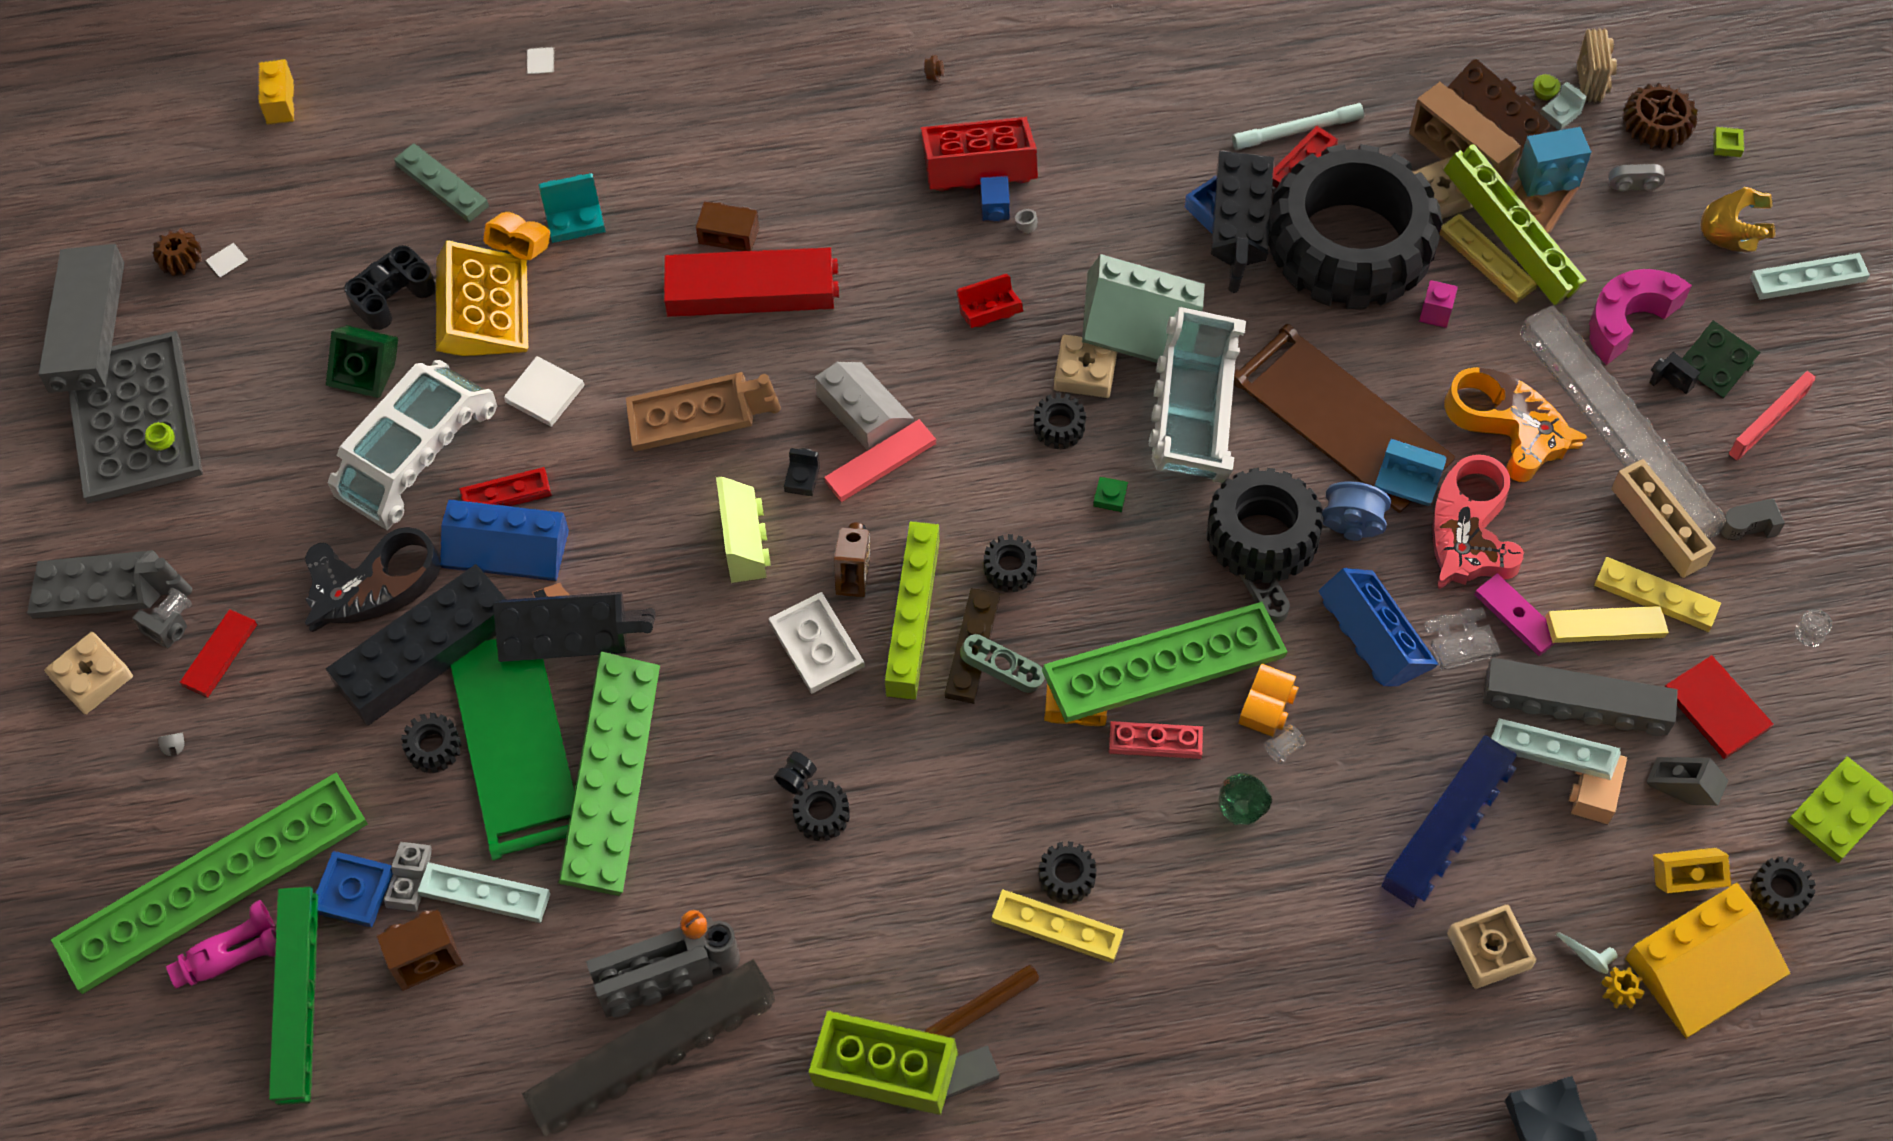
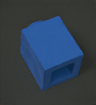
M1008 177L981 178L982 221L1009 220Z

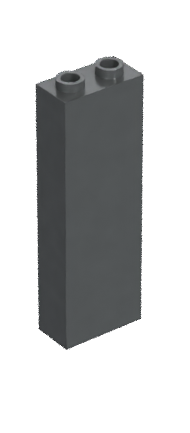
M116 244L60 249L39 368V376L48 393L106 387L124 269V261Z

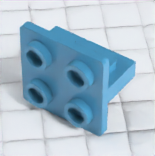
M1391 439L1374 487L1386 493L1430 506L1446 463V456Z

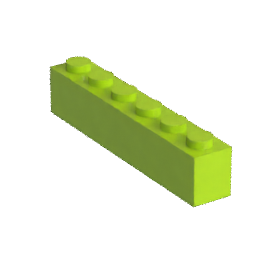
M912 521L909 523L885 676L887 697L914 700L917 697L940 543L939 524Z

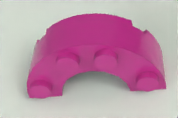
M1654 269L1628 271L1613 278L1600 292L1589 321V338L1597 356L1608 365L1627 349L1634 330L1627 323L1626 316L1635 312H1648L1656 314L1665 320L1684 305L1692 285L1676 274Z

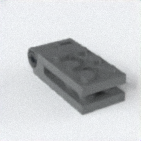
M710 916L706 918L707 931L698 939L687 938L682 933L680 927L586 961L594 982L597 997L606 1018L610 1016H624L632 1008L640 1005H654L660 1002L662 997L673 993L676 995L687 993L695 985L734 971L739 965L740 953L733 928L723 921L713 922Z

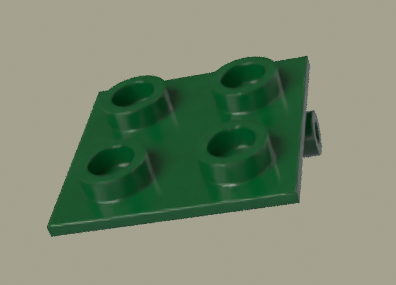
M1713 320L1682 359L1701 372L1698 381L1725 398L1742 375L1754 366V361L1761 352Z

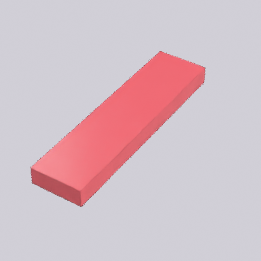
M1806 371L1736 439L1729 455L1736 461L1742 458L1809 392L1815 381V376Z
M918 419L825 476V483L837 498L843 502L934 446L936 438L922 421Z

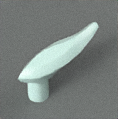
M1559 932L1556 934L1587 965L1601 973L1608 974L1609 969L1607 965L1617 958V953L1613 948L1609 947L1599 954Z

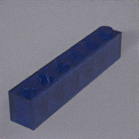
M1484 735L1388 871L1381 887L1412 908L1416 906L1420 899L1426 902L1435 888L1431 883L1436 875L1441 878L1445 875L1452 863L1448 860L1452 852L1460 853L1468 840L1464 836L1468 829L1475 830L1485 815L1481 813L1484 806L1487 804L1491 807L1498 798L1501 791L1497 787L1502 781L1507 784L1517 769L1513 766L1517 754Z

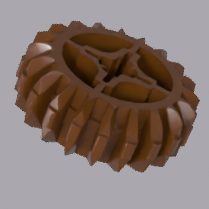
M1659 82L1654 87L1648 83L1644 88L1638 87L1635 93L1629 96L1623 109V123L1626 124L1625 131L1632 132L1631 139H1640V145L1647 143L1650 145V149L1658 146L1661 151L1666 146L1673 149L1676 145L1682 146L1692 136L1697 125L1698 109L1695 108V101L1689 100V93L1681 94L1680 88L1676 90L1671 89L1670 83L1666 87H1662Z

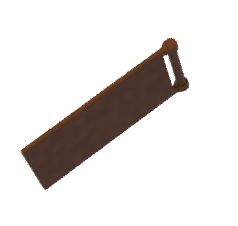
M1288 323L1281 327L1279 334L1240 370L1236 369L1234 371V386L1246 391L1360 483L1375 486L1391 439L1446 456L1443 471L1455 459L1451 452L1306 341ZM1286 342L1294 344L1253 383L1247 379ZM1386 493L1391 499L1390 507L1398 513H1401L1412 502Z

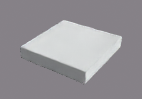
M537 356L506 393L504 400L507 404L552 427L584 387V382Z

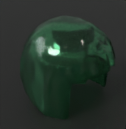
M1237 773L1227 777L1220 787L1218 796L1219 809L1232 824L1249 825L1255 823L1269 811L1272 804V795L1266 785L1252 774Z

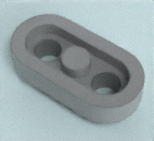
M1657 164L1621 165L1613 168L1608 174L1610 187L1622 192L1628 190L1653 191L1665 182L1664 169Z

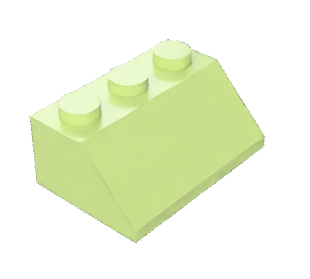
M716 477L725 552L731 583L767 578L765 567L771 566L768 548H762V541L767 540L765 523L759 524L758 516L764 515L762 499L755 498L754 487L725 477Z

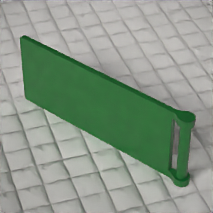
M497 640L484 641L451 665L487 833L489 850L492 860L495 861L502 859V855L566 838L568 825L502 843L498 841L499 836L569 818L575 790L544 659L499 662Z

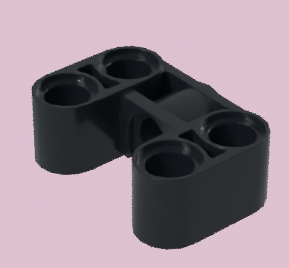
M401 245L393 248L378 261L371 263L364 271L348 280L344 286V291L352 310L369 327L375 330H382L387 328L392 321V315L386 299L403 287H406L416 297L426 298L435 292L436 283L429 265L410 247Z

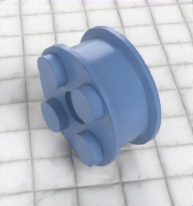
M1338 482L1327 488L1326 498L1329 502L1328 507L1322 511L1323 525L1336 532L1344 533V537L1352 541L1361 540L1362 537L1378 536L1386 530L1387 523L1384 519V513L1390 508L1391 499L1384 491L1360 482Z

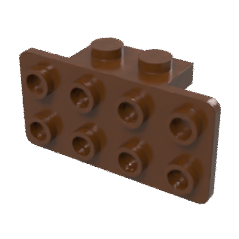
M1477 59L1472 60L1448 86L1456 95L1472 105L1480 114L1494 122L1499 129L1514 138L1521 145L1517 161L1521 158L1527 136L1543 134L1550 126L1548 120L1534 109L1536 104L1525 94L1520 97L1514 92L1517 88L1507 78H1504L1502 81Z

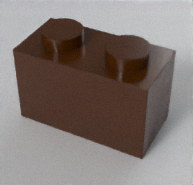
M704 201L696 225L698 244L737 251H752L759 230L758 212L748 207H735L719 202L711 203Z

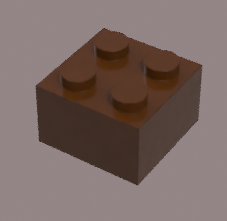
M438 909L435 911H424L418 914L414 920L405 924L391 925L384 930V933L377 935L387 966L402 991L463 965L452 934Z

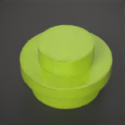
M1540 75L1533 83L1535 95L1542 100L1554 98L1559 93L1561 87L1559 80L1552 75Z
M160 422L151 424L145 432L147 446L156 451L167 449L175 439L172 428Z

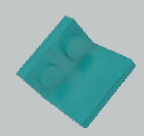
M592 173L560 180H551L538 185L552 243L606 232Z

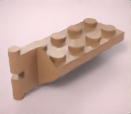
M743 372L626 398L631 444L635 452L752 426L753 415L769 411L778 413L781 410L769 376L762 374L758 379L745 381Z

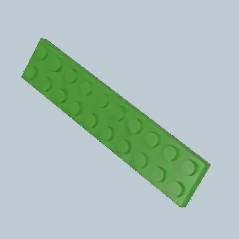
M336 772L52 938L51 941L77 990L84 994L365 827L368 823Z

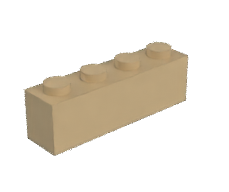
M1641 459L1620 470L1611 488L1612 491L1680 576L1685 578L1707 566L1716 547L1646 461Z

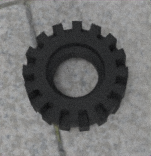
M1056 393L1055 399L1052 398L1051 394L1046 396V402L1041 399L1039 407L1036 406L1034 414L1035 435L1038 434V440L1041 442L1045 439L1044 445L1048 447L1051 443H1054V449H1059V444H1063L1064 449L1069 448V442L1073 446L1077 444V438L1081 440L1083 432H1085L1086 412H1084L1083 404L1078 405L1079 400L1077 398L1070 401L1069 394H1065V398H1061V393ZM1055 415H1063L1068 417L1071 423L1065 427H1055L1049 423V419Z
M1008 534V540H1004L1003 535L999 536L998 543L993 539L990 542V547H986L984 555V575H987L989 584L993 581V587L996 589L1002 585L1003 592H1007L1008 587H1012L1013 592H1018L1019 585L1023 590L1027 588V582L1030 584L1033 582L1037 572V556L1035 548H1031V542L1027 540L1023 543V537L1019 535L1017 540H1013V534ZM1014 556L1021 560L1022 565L1019 569L1009 571L1002 569L999 561L1003 557Z
M425 713L421 714V721L417 722L414 718L410 721L413 727L411 728L406 725L404 728L406 735L401 737L403 742L401 744L409 762L417 770L420 767L422 772L428 773L430 768L432 773H437V767L442 766L444 771L448 768L446 763L449 761L451 764H454L456 761L454 755H460V736L453 722L450 719L447 721L446 716L440 714L438 718L436 713H430V718L427 719ZM432 734L442 736L443 743L438 749L425 752L420 748V743L425 737Z
M823 779L818 780V785H813L812 781L808 782V788L805 789L802 786L799 789V795L795 794L794 804H792L797 829L800 832L803 831L804 836L807 838L813 835L814 841H819L820 836H824L825 841L830 840L831 834L836 838L840 835L839 830L842 829L844 831L847 827L846 821L849 822L850 810L847 795L843 793L839 785L835 788L832 781L828 780L827 785H824ZM818 801H827L832 805L833 813L824 820L814 819L809 814L812 804Z
M1068 841V846H1063V842L1057 843V848L1049 847L1048 853L1042 855L1039 865L1041 888L1043 891L1047 890V896L1050 899L1055 896L1058 903H1062V899H1067V904H1073V899L1075 898L1080 902L1083 900V895L1088 896L1091 893V888H1094L1097 870L1095 858L1091 859L1092 853L1089 850L1083 851V845L1079 844L1077 848L1073 847L1074 842ZM1062 863H1072L1078 867L1080 875L1074 882L1065 883L1057 878L1055 874L1056 868Z
M1783 856L1777 857L1775 861L1773 858L1767 860L1751 880L1753 883L1750 885V891H1755L1751 896L1752 900H1759L1760 903L1757 907L1760 911L1766 907L1768 909L1766 915L1770 917L1773 913H1777L1776 919L1781 920L1785 915L1787 919L1793 918L1796 914L1798 916L1809 905L1815 895L1816 890H1813V887L1816 885L1815 880H1809L1812 873L1810 870L1803 872L1801 869L1805 865L1801 862L1797 866L1793 865L1795 860L1789 857L1786 862H1784ZM1775 878H1782L1788 881L1794 888V895L1790 898H1783L1777 895L1771 887V881Z

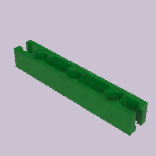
M311 887L278 889L269 1099L276 1101L275 1104L311 1103L318 894L313 893Z

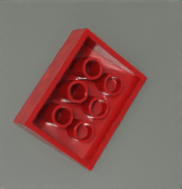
M1027 117L921 127L930 190L946 191L951 187L961 186L963 188H974L977 185H981V178L1008 177V182L1016 181L1018 183H1027L1033 179H1038L1037 148Z

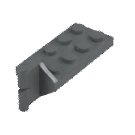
M153 550L37 561L27 614L32 619L147 609L161 595L182 594L183 596H188L192 593V587L177 574V571L164 558H159Z

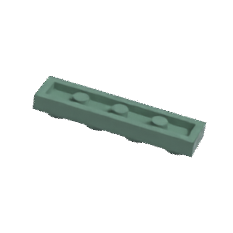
M415 143L394 158L398 168L469 223L489 207L486 198Z

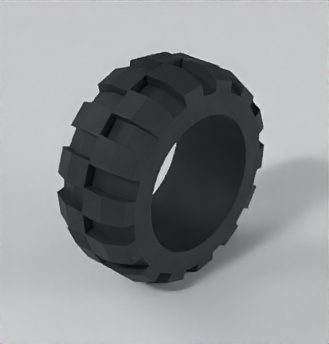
M1345 144L1326 147L1320 157L1312 153L1291 168V173H1288L1281 179L1273 195L1269 216V248L1278 268L1283 267L1282 274L1286 280L1298 291H1301L1303 288L1311 291V298L1314 301L1327 306H1331L1332 301L1346 303V309H1366L1369 306V302L1377 301L1382 306L1403 296L1405 290L1409 291L1416 287L1428 273L1430 263L1434 260L1440 239L1439 233L1442 227L1440 205L1437 199L1434 198L1435 193L1422 172L1417 174L1411 172V163L1396 153L1389 157L1379 153V147L1360 144L1358 149H1346ZM1332 206H1360L1383 216L1395 228L1399 237L1386 245L1376 248L1355 249L1344 247L1321 235L1311 224L1309 218L1315 213Z

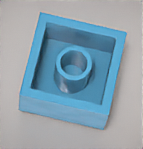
M1581 127L1527 136L1517 168L1518 176L1527 197L1546 195L1550 192L1572 190L1580 187L1591 155V150Z

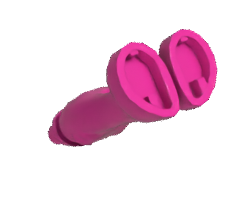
M261 900L254 902L249 909L250 918L243 924L198 943L186 952V956L181 954L178 956V961L167 965L166 969L173 986L176 989L187 983L193 986L199 981L213 979L252 959L265 955L275 957L276 931L274 929L276 927L264 903ZM260 935L259 938L238 949L227 951L236 944Z

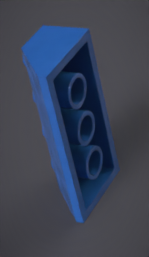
M448 499L441 526V568L466 571L477 564L484 573L557 581L569 532L565 515L562 512Z
M1342 568L1318 590L1324 599V606L1336 616L1340 622L1339 627L1341 631L1351 638L1356 646L1357 654L1369 664L1373 670L1372 675L1374 679L1381 685L1400 686L1439 665L1373 570Z

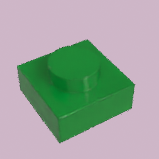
M1100 476L1093 507L1122 512L1128 482Z

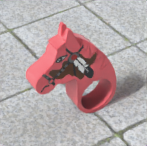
M1471 455L1463 458L1451 469L1441 485L1432 525L1434 553L1437 563L1441 568L1438 581L1439 589L1451 581L1466 585L1467 581L1474 580L1480 576L1493 577L1498 573L1503 579H1511L1519 573L1524 555L1523 549L1514 542H1500L1495 534L1485 529L1503 509L1510 488V476L1507 469L1493 457ZM1482 474L1496 482L1500 489V494L1488 501H1468L1469 498L1463 494L1460 495L1457 482L1466 475Z

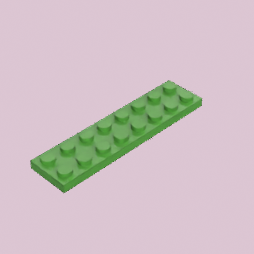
M1259 602L1044 664L1042 672L1064 721L1067 723L1285 658L1288 651L1263 602Z
M601 652L598 657L558 884L621 896L623 893L660 665L606 652Z

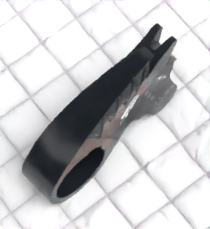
M404 527L395 529L386 534L361 565L355 569L340 560L331 546L326 543H317L310 547L306 553L305 562L311 574L312 586L309 596L305 600L312 610L305 621V625L309 626L311 632H315L329 623H353L380 617L413 602L429 588L440 571V556L430 538L416 528ZM410 545H419L427 549V558L419 570L406 576H389L388 565L390 559L398 550Z

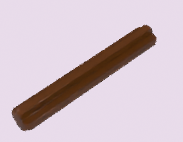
M1027 965L931 1025L925 1032L949 1038L1038 982L1039 975L1032 965Z

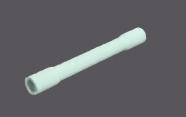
M1360 103L1338 108L1335 111L1263 129H1253L1233 134V146L1235 150L1259 145L1262 142L1310 131L1316 126L1322 128L1364 118L1363 107Z

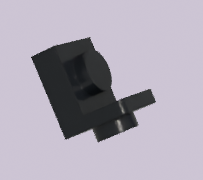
M1672 352L1666 359L1660 358L1651 368L1653 375L1649 383L1655 386L1661 379L1666 378L1673 387L1680 389L1687 395L1694 388L1701 372Z
M790 448V463L784 483V492L813 496L820 469L819 454L808 448Z

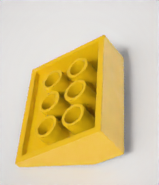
M446 240L436 259V351L459 356L527 352V260L519 259L512 254Z
M1735 883L1638 942L1632 947L1625 958L1637 975L1643 978V983L1686 1039L1790 974L1758 908L1738 883Z

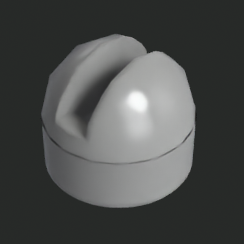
M1024 209L1015 215L1016 226L1023 233H1031L1037 228L1038 220L1035 211Z
M183 732L157 737L159 747L165 755L171 756V747H175L177 755L183 751L185 742Z

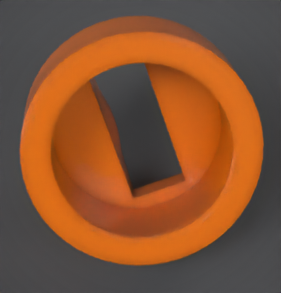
M695 910L686 912L680 921L682 933L690 939L702 937L707 931L705 916ZM697 917L698 919L695 920L694 922H692V923L689 925L688 928L685 926V925H687L690 921H692L694 918Z

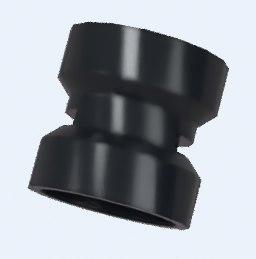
M793 751L786 759V766L777 771L774 779L786 791L798 795L799 789L802 786L804 787L805 780L814 775L817 767L806 756Z

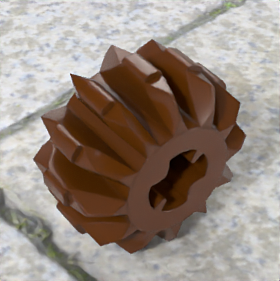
M181 228L176 233L169 229V235H159V242L153 243V258L164 273L169 272L175 276L178 272L186 275V270H195V263L202 262L200 243L197 242L191 232L185 233Z

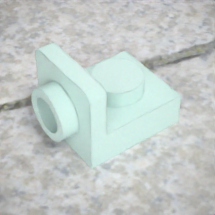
M1566 82L1562 85L1560 94L1544 106L1540 114L1555 128L1562 130L1581 114L1586 96L1578 88Z

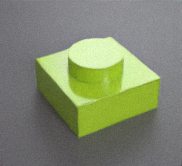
M1716 127L1713 133L1714 155L1742 157L1744 152L1743 129Z

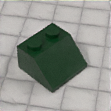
M348 325L332 330L326 386L376 398L381 397L396 363L399 337Z

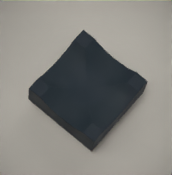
M1573 1076L1562 1078L1543 1086L1511 1092L1505 1099L1520 1141L1598 1140L1594 1128L1582 1107Z

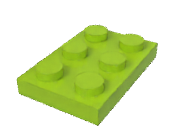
M1847 756L1792 814L1787 822L1839 863L1893 805V792Z

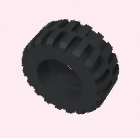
M1259 468L1249 469V473L1239 472L1233 475V480L1230 478L1226 479L1212 496L1206 532L1209 549L1214 556H1217V561L1224 568L1228 566L1229 572L1236 576L1245 574V580L1254 581V579H1261L1262 583H1270L1274 578L1278 581L1288 579L1289 574L1295 576L1303 571V566H1309L1313 561L1314 554L1317 553L1323 525L1321 502L1316 500L1317 495L1311 488L1306 489L1304 481L1300 478H1292V474L1286 471L1279 473L1275 472L1274 468H1267L1266 471H1259ZM1252 515H1268L1282 521L1289 530L1278 535H1260L1245 528L1240 521Z

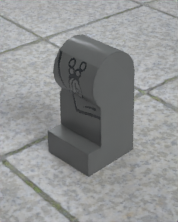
M1771 498L1729 509L1720 525V532L1723 537L1731 541H1738L1745 535L1763 531L1766 538L1779 535L1785 522L1775 499Z

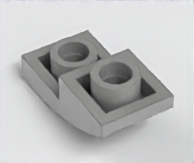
M400 842L391 867L393 877L384 899L386 908L417 912L422 897L419 895L418 889L427 864L430 863L432 851L430 845Z

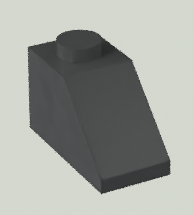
M1657 757L1646 783L1690 805L1718 806L1729 780L1711 758Z

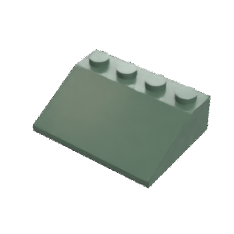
M1100 254L1087 273L1082 342L1157 363L1159 356H1163L1168 337L1166 328L1169 317H1174L1179 307L1202 311L1204 284ZM1183 319L1181 333L1174 346L1175 349L1193 353L1199 321ZM1172 365L1173 368L1184 371L1189 369L1188 367Z

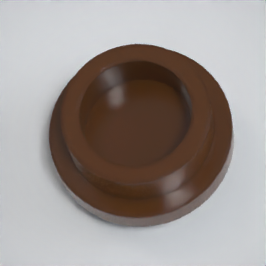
M931 55L930 58L924 61L927 80L939 82L940 76L944 75L943 61L938 60L937 55Z

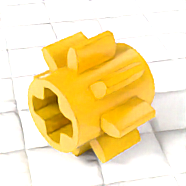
M1614 967L1610 972L1611 977H1604L1601 982L1603 986L1608 987L1603 998H1609L1614 1003V1008L1616 1009L1619 1005L1626 1004L1631 1009L1636 1003L1635 998L1641 999L1644 995V991L1638 988L1643 978L1636 977L1631 972V967H1628L1626 971L1620 972ZM1621 984L1625 986L1624 991L1621 990Z

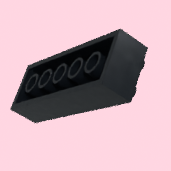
M475 564L325 669L335 687L365 724L369 726L451 668L454 662L484 641L495 637L494 600L507 599Z

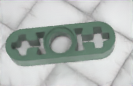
M975 634L967 637L960 648V655L967 664L1023 692L1032 693L1036 691L1044 681L1045 676L1040 665L981 635ZM974 645L979 647L977 655L971 653ZM989 651H990V652H992L993 654H992L991 657L989 658L988 662H986L985 659H986V657L988 656L987 654H988ZM1003 657L1007 659L1010 669L1000 670L995 665V658ZM1019 666L1018 673L1015 676L1012 675L1016 667ZM1028 672L1033 674L1031 683L1026 681V674Z

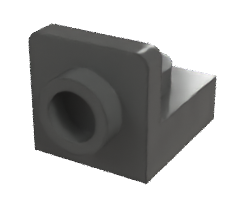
M140 609L132 618L141 633L167 649L183 636L187 628L183 617L177 611H173L164 620L156 613L149 615Z

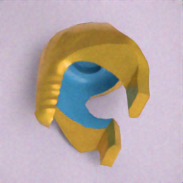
M1744 187L1715 200L1706 207L1701 218V230L1704 237L1713 244L1732 251H1756L1760 240L1775 237V226L1770 223H1757L1753 225L1742 223L1738 220V214L1746 206L1751 208H1772L1771 194L1761 193L1752 188Z

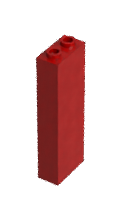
M831 247L665 255L664 302L667 317L834 309V298H839V282L833 281V275H838V258H832Z

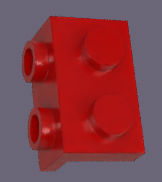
M1008 274L971 284L956 291L960 313L971 328L983 327L989 322L1011 318L1017 313L1024 312L1022 301L1012 290L1011 278Z

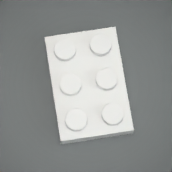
M822 592L769 618L770 626L811 694L865 667L864 660Z

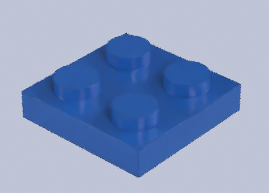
M333 851L316 891L318 894V914L372 928L393 876L392 865Z

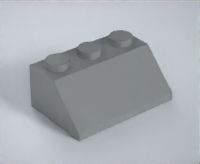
M836 362L815 376L816 394L819 399L867 451L914 422V418L861 362Z

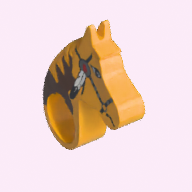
M1475 367L1459 372L1453 379L1444 400L1446 414L1460 428L1468 431L1501 434L1511 437L1512 456L1506 465V469L1510 478L1518 482L1531 480L1545 462L1553 461L1557 458L1562 460L1568 449L1581 448L1582 442L1587 439L1585 434L1568 427L1560 413L1530 386L1506 373L1493 369ZM1464 388L1481 390L1496 404L1495 409L1490 411L1473 410L1461 401L1457 391Z

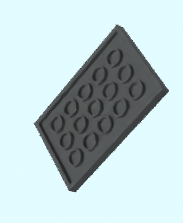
M177 331L112 346L106 387L68 391L83 497L87 504L203 475L181 342ZM158 422L170 426L175 434L172 445L161 451L150 449L145 442L146 429L151 424Z

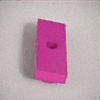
M1498 573L1475 591L1474 595L1538 656H1541L1555 644L1552 642L1546 618Z

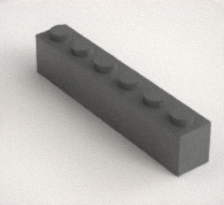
M1492 657L1486 670L1483 703L1490 704L1498 709L1513 708L1522 710L1527 714L1542 713L1553 715V717L1561 720L1571 718L1582 720L1590 725L1605 724L1615 726L1619 730L1627 731L1634 729L1645 731L1649 735L1661 736L1668 735L1675 724L1678 689Z

